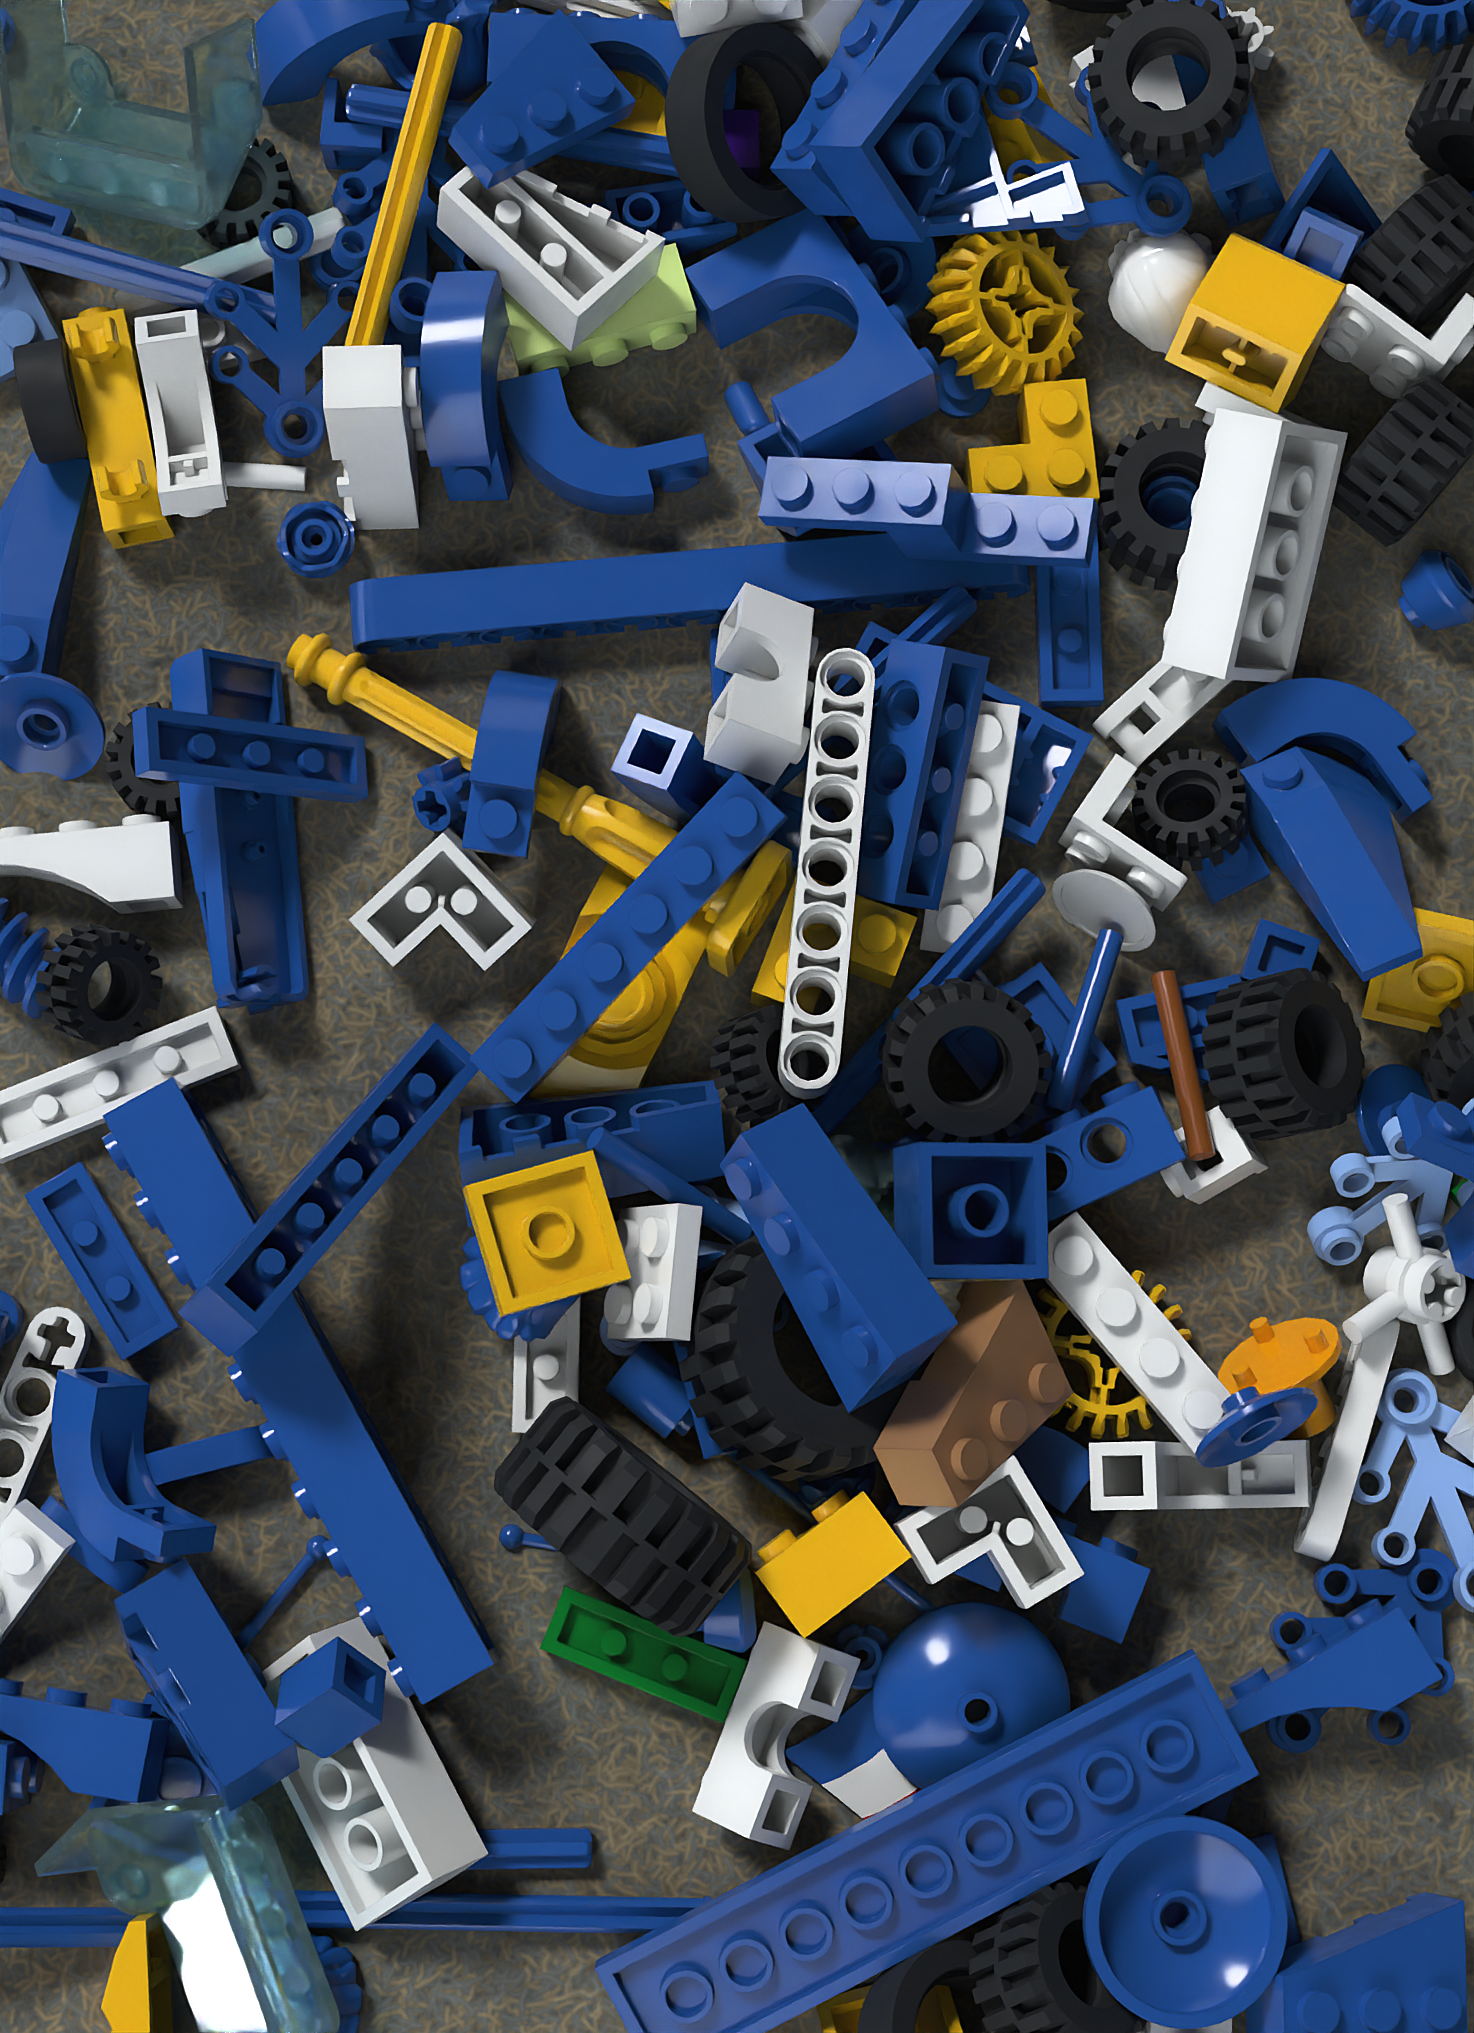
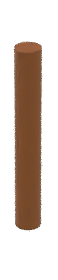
M1173 970L1160 971L1151 976V982L1189 1158L1194 1161L1204 1160L1213 1157L1216 1153L1177 975Z

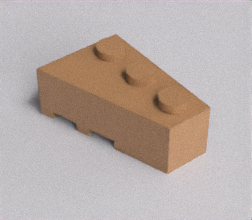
M1023 1280L964 1282L959 1290L956 1299L961 1306L955 1315L958 1324L933 1351L934 1355L921 1379L910 1380L873 1447L899 1505L959 1507L1073 1393Z

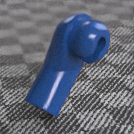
M746 381L737 382L726 390L724 400L739 430L745 437L771 424L750 383Z

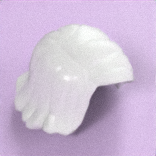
M1135 229L1129 232L1127 241L1120 240L1114 246V252L1108 258V265L1114 279L1110 286L1108 297L1113 318L1124 330L1152 351L1164 352L1167 355L1189 302L1218 256L1212 255V243L1210 240L1199 233L1189 235L1183 229L1165 238L1152 237L1143 233L1140 229Z

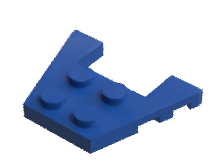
M1025 24L1008 62L1021 63L1030 68L1039 63ZM980 100L979 114L982 116L972 138L963 137L950 164V167L955 171V175L946 194H936L926 215L932 223L925 237L1075 226L1090 221L1070 162L1007 185Z

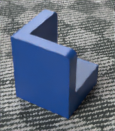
M326 77L320 134V148L326 169L359 171L386 152L385 140L391 127L348 119L345 108L346 98H343L339 78Z
M337 1636L283 1673L280 1679L274 1726L318 1757L327 1758L382 1722L386 1670Z

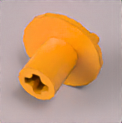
M1266 1317L1254 1319L1249 1325L1253 1336L1240 1343L1224 1359L1218 1371V1380L1231 1395L1247 1387H1256L1260 1395L1286 1388H1310L1318 1399L1317 1406L1309 1418L1286 1437L1299 1440L1321 1433L1334 1422L1337 1416L1336 1407L1321 1379L1337 1362L1343 1348L1337 1327L1325 1319L1309 1317L1283 1321L1273 1326H1270Z

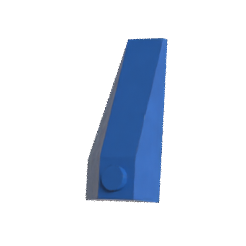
M31 452L0 509V680L4 677L24 672L44 673L55 677L59 675L92 479L89 459L75 458L42 464L39 462L35 452Z
M1296 746L1239 770L1240 776L1242 775L1245 782L1250 820L1248 824L1251 830L1362 981L1365 982L1423 957L1421 940L1389 805L1360 768Z

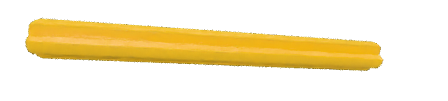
M433 22L427 29L344 346L383 344L389 321L388 308L390 298L402 272L463 40L460 30L444 23Z

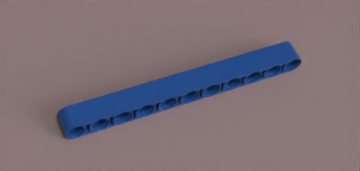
M883 533L372 578L354 582L349 586L348 590L353 650L361 654L371 655L377 654V648L390 647V653L439 649V642L452 641V647L501 643V637L514 636V642L563 638V631L574 630L576 631V636L625 632V626L637 625L638 631L687 627V620L698 619L700 625L720 624L745 582L811 608L822 609L823 614L872 610L871 604L884 603V609L933 605V599L940 598L955 585L963 587L975 601L995 599L994 593L1007 592V598H1015L1028 593L1031 590L1028 565L906 559L889 534Z

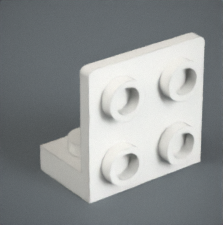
M1115 754L1073 815L1058 843L1068 849L1064 855L1078 869L1100 870L1120 879L1132 887L1145 900L1149 908L1154 906L1163 912L1182 889L1188 878L1113 828L1137 793L1127 786L1137 767L1118 754Z

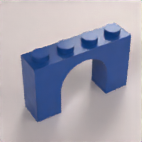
M808 208L787 216L684 269L696 313L720 350L773 322L798 314L829 316L841 321L853 330L856 338L850 349L839 361L770 398L778 436L792 457L847 459L938 411L936 383L942 380L938 364L929 349L922 347L918 350L910 339L909 325L899 307L895 304L887 307L880 297L881 291L878 281L869 265L865 262L857 265L850 255V244L841 226L836 221L828 224L822 215H814Z

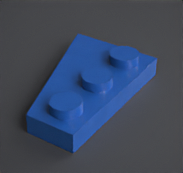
M559 8L453 126L448 143L484 187L489 189L629 117L636 100Z

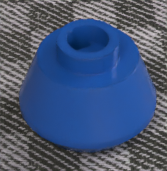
M1424 550L1401 581L1404 594L1398 597V603L1403 613L1415 627L1420 628L1426 625L1433 631L1472 622L1474 620V586L1461 566L1446 551Z
M746 1568L697 1630L702 1631L704 1644L737 1653H744L756 1642V1610L749 1569Z

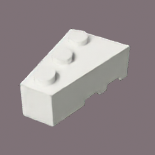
M465 166L440 188L436 226L484 271L498 270L501 287L570 352L657 275L666 238L647 230L645 235L611 219V211L595 203L589 208L556 192V184L527 170L486 189L470 168Z
M401 345L323 347V410L332 460H341L344 467V477H337V489L339 497H344L345 515L351 521L354 530L419 528L418 451H427L422 422L417 368H406Z

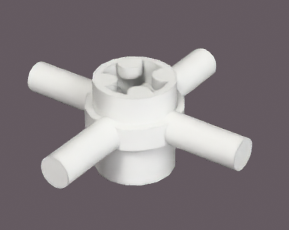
M1392 1194L1383 1199L1382 1204L1394 1246L1387 1245L1382 1247L1370 1257L1363 1277L1364 1293L1370 1304L1344 1321L1342 1325L1343 1331L1352 1342L1360 1343L1395 1317L1405 1322L1417 1324L1430 1373L1433 1375L1448 1374L1455 1369V1363L1443 1322L1450 1320L1459 1311L1464 1301L1466 1291L1465 1275L1455 1272L1449 1248L1442 1253L1438 1249L1421 1245L1407 1194Z

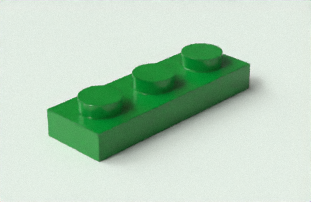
M564 1586L539 1648L723 1724L748 1663L747 1659L715 1646L704 1644L703 1641L688 1635L681 1638L675 1637L668 1631L665 1632L657 1627L649 1619L568 1586Z

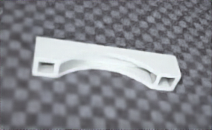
M151 814L132 815L122 819V826L98 828L97 823L93 821H69L59 825V832L34 834V829L29 827H6L0 829V877H31L61 883L99 899L120 914L184 908L179 836L169 821L161 822L160 816Z

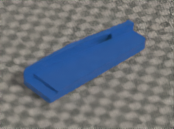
M205 648L185 654L173 661L169 670L173 710L286 726L281 663ZM179 782L183 834L186 835L196 894H198L207 938L206 944L212 967L213 985L218 995V1000H216L218 1008L235 1009L249 1004L285 1006L302 1001L309 992V977L293 797ZM232 923L235 935H233L232 933Z

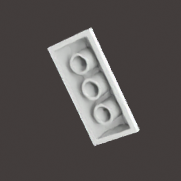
M1216 408L1213 425L1210 427L1205 440L1206 458L1200 486L1191 504L1192 522L1186 550L1180 558L1177 568L1178 586L1172 614L1164 627L1163 640L1165 645L1161 663L1227 680L1275 683L1292 679L1348 433Z
M361 1617L309 1635L262 1671L267 1682V1687L264 1690L276 1708L280 1679L283 1673L337 1636L386 1670L382 1722L327 1758L318 1757L297 1742L296 1748L300 1768L281 1780L355 1931L367 1927L438 1887L488 1855L476 1827L470 1819L409 1697L406 1698L397 1686L388 1668L387 1662L390 1660L385 1653L382 1643L378 1637L373 1638Z

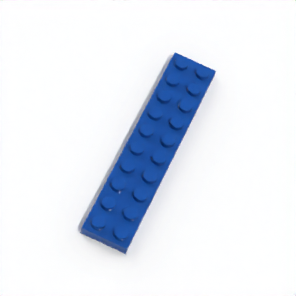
M1190 1649L597 1959L595 1971L628 2033H765L1101 1858L1121 1837L1134 1828L1158 1818L1183 1815L1260 1774L1194 1650Z

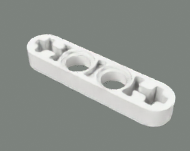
M58 1306L47 1308L34 1317L0 1391V1441L6 1439L16 1441L22 1447L25 1457L23 1466L18 1473L6 1478L0 1476V1487L12 1489L8 1501L0 1496V1525L12 1508L23 1501L52 1434V1407L57 1376L47 1370L28 1367L32 1354L43 1361L47 1357L51 1341L43 1337L47 1325L58 1327L63 1318L69 1320L67 1332L76 1336L71 1348L59 1347L51 1363L52 1365L61 1366L64 1369H78L81 1367L89 1348L91 1339L89 1325L83 1316L68 1308ZM38 1378L44 1381L50 1389V1403L41 1414L27 1416L17 1406V1391L27 1380Z
M1396 1318L1362 1342L1351 1343L1337 1390V1395H1341L1342 1400L1340 1407L1335 1405L1337 1416L1325 1431L1318 1455L1323 1457L1324 1461L1322 1468L1315 1466L1311 1479L1312 1507H1303L1294 1537L1295 1552L1327 1562L1337 1547L1395 1350L1400 1327L1399 1320Z

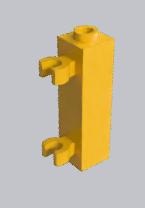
M93 307L80 312L77 318L62 320L103 531L114 550L173 538L175 533L171 515H162L158 497L153 433L133 327L124 308L113 310L109 307Z

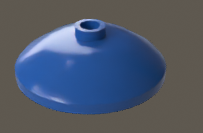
M978 1601L955 1602L936 1607L918 1616L907 1624L891 1641L882 1656V1661L874 1678L872 1690L873 1720L879 1740L888 1758L906 1779L918 1788L924 1789L1070 1713L1069 1683L1066 1671L1055 1648L1047 1637L1026 1618L1012 1610L992 1603ZM974 1699H982L988 1704L986 1716L979 1721H971L965 1717V1707Z
M1175 1815L1162 1817L1146 1822L1126 1833L1100 1860L1091 1877L1084 1900V1942L1091 1964L1100 1981L1112 1996L1128 2010L1147 2021L1170 2028L1196 2029L1209 2027L1231 2019L1248 2008L1259 1998L1272 1981L1282 1960L1287 1940L1288 1915L1286 1901L1278 1876L1270 1862L1255 1844L1241 1833L1218 1821L1199 1816ZM1173 1902H1181L1184 1909L1181 1921L1175 1925H1167L1164 1921L1166 1907Z

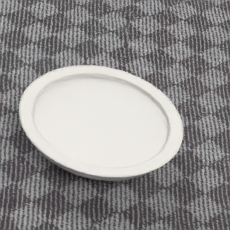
M1081 869L1065 873L1054 882L1052 896L1062 917L1096 940L1101 929L1116 931L1124 936L1120 950L1124 952L1143 950L1154 941L1156 930L1153 914L1148 904L1132 887L1120 879L1101 871Z

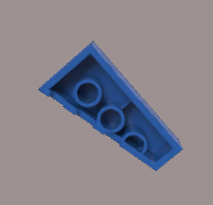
M920 0L808 144L870 239L923 243L932 223L926 217L936 194H946L955 175V171L950 167L962 138H972L982 117L979 114V108L987 85H997L1030 15L1023 0Z
M710 1080L531 1099L517 1104L512 1101L461 1107L458 1155L462 1187L464 1188L466 1185L590 1151L586 1148L587 1140L591 1133L600 1126L688 1184L701 1185L707 1183L714 1177L724 1175L719 1166L726 1156L719 1091L716 1090L714 1081ZM594 1154L608 1199L650 1190ZM464 1197L467 1226L471 1227L473 1224Z
M804 1103L739 1135L719 1166L848 1413H851L910 1379L956 1327L958 1321Z

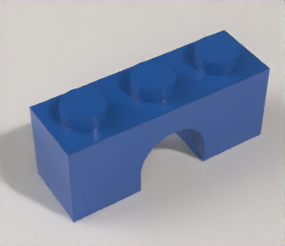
M1049 1513L1084 1572V1575L1062 1587V1594L1053 1616L1110 1641L1122 1644L1151 1569L1135 1563L1139 1553L1138 1550L1102 1536L1098 1547L1074 1537L1078 1525ZM987 1553L982 1554L952 1572V1574L999 1592L1003 1582Z

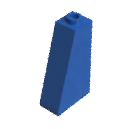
M1195 0V5L1202 7L1206 0ZM1211 0L1219 5L1220 17L1222 19L1229 15L1225 0ZM1172 55L1185 103L1188 105L1206 87L1208 74L1193 59L1182 55ZM1251 87L1249 90L1250 103L1247 115H1241V128L1235 138L1232 139L1226 136L1223 140L1224 150L1214 158L1211 157L1208 151L1201 154L1211 192L1228 228L1281 211L1286 204Z

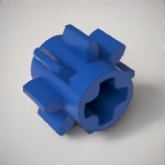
M454 757L417 774L418 780L423 787L419 788L415 795L412 796L415 814L425 828L435 832L442 831L443 833L447 828L451 827L460 836L464 834L471 782L469 781L470 772L462 768L459 757Z

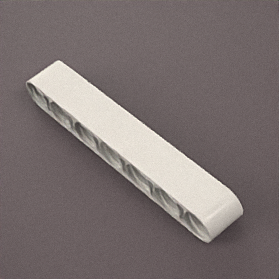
M851 648L836 649L824 657L817 671L813 694L778 1058V1076L783 1088L792 1096L801 1099H814L825 1094L833 1085L840 1064L875 686L874 667L869 658L860 651ZM838 674L850 675L858 681L861 690L852 696L843 697L835 694L829 688L827 681ZM831 736H842L852 742L855 747V753L846 759L831 758L824 752L821 743ZM825 798H836L846 804L850 815L841 822L831 823L823 820L817 814L815 805ZM818 861H832L841 868L844 873V879L834 886L819 885L810 876L809 868ZM823 923L834 929L838 936V943L829 950L819 951L806 944L802 932L812 924ZM815 986L822 988L832 999V1007L822 1015L807 1014L799 1007L796 1000L797 994L807 987ZM807 1050L818 1053L825 1061L827 1071L816 1080L807 1081L799 1078L790 1067V1060L795 1054Z

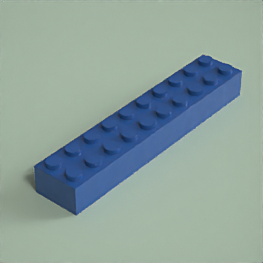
M171 1077L102 1115L111 1131L102 1139L121 1172L127 1170L133 1179L136 1178L142 1190L133 1194V1197L152 1229L158 1227L163 1235L167 1234L173 1247L165 1251L164 1254L177 1279L183 1286L189 1284L191 1289L196 1291L260 1216L194 1095L174 1077ZM297 1285L264 1326L232 1354L236 1363L227 1367V1370L244 1401L252 1400L255 1405L259 1403L268 1421L259 1425V1429L274 1457L278 1461L282 1458L286 1462L290 1461L297 1473L299 1480L292 1483L291 1488L305 1515L309 1519L315 1517L318 1520L321 1518L329 1532L331 1539L324 1542L323 1547L335 1571L341 1579L346 1576L349 1578L352 1576L364 1598L355 1602V1606L364 1625L373 1638L384 1634L396 1657L388 1661L387 1665L397 1686L406 1698L416 1693L423 1705L493 1665L501 1659V1656Z

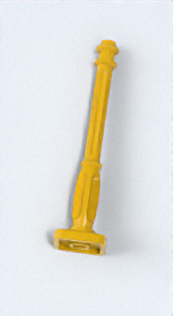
M325 633L318 634L313 638L307 634H302L294 642L287 655L286 666L294 670V679L299 686L306 687L314 682L327 690V698L331 704L338 706L347 701L446 759L450 760L454 757H459L462 768L469 772L471 771L478 731L366 668L365 657L361 653L353 652L345 656L334 650L332 638ZM542 768L535 809L559 822V830L562 834L566 836L573 835L601 859L634 880L679 833L668 825L628 805L596 794V791L588 785L578 789ZM773 840L764 843L747 871L741 869L701 909V911L706 912L705 920L713 924L706 940V950L709 966L730 978L738 968L791 879L793 867L792 851Z

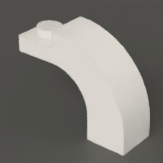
M197 309L134 318L135 344L151 420L156 456L158 497L162 515L179 514L184 517H198L211 512L214 508L226 507L228 494L222 449Z
M1309 1440L1275 1441L1263 1451L1249 1458L1217 1468L1201 1466L1197 1458H1194L1181 1442L1089 1443L1091 1510L1312 1507Z

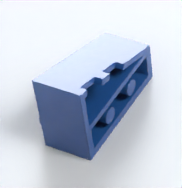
M186 1558L114 1600L129 1658L229 1812L300 1768L296 1748L297 1741L274 1726L277 1707H274L264 1690L267 1687V1682L263 1673L248 1652L242 1654L232 1637L233 1632L226 1617L214 1601L211 1602Z
M1423 1892L1406 1898V1903L1378 1915L1370 1913L1353 1920L1354 1925L1325 1937L1317 1935L1284 1949L1282 1960L1272 1981L1259 1998L1246 2008V2033H1468L1464 1900Z

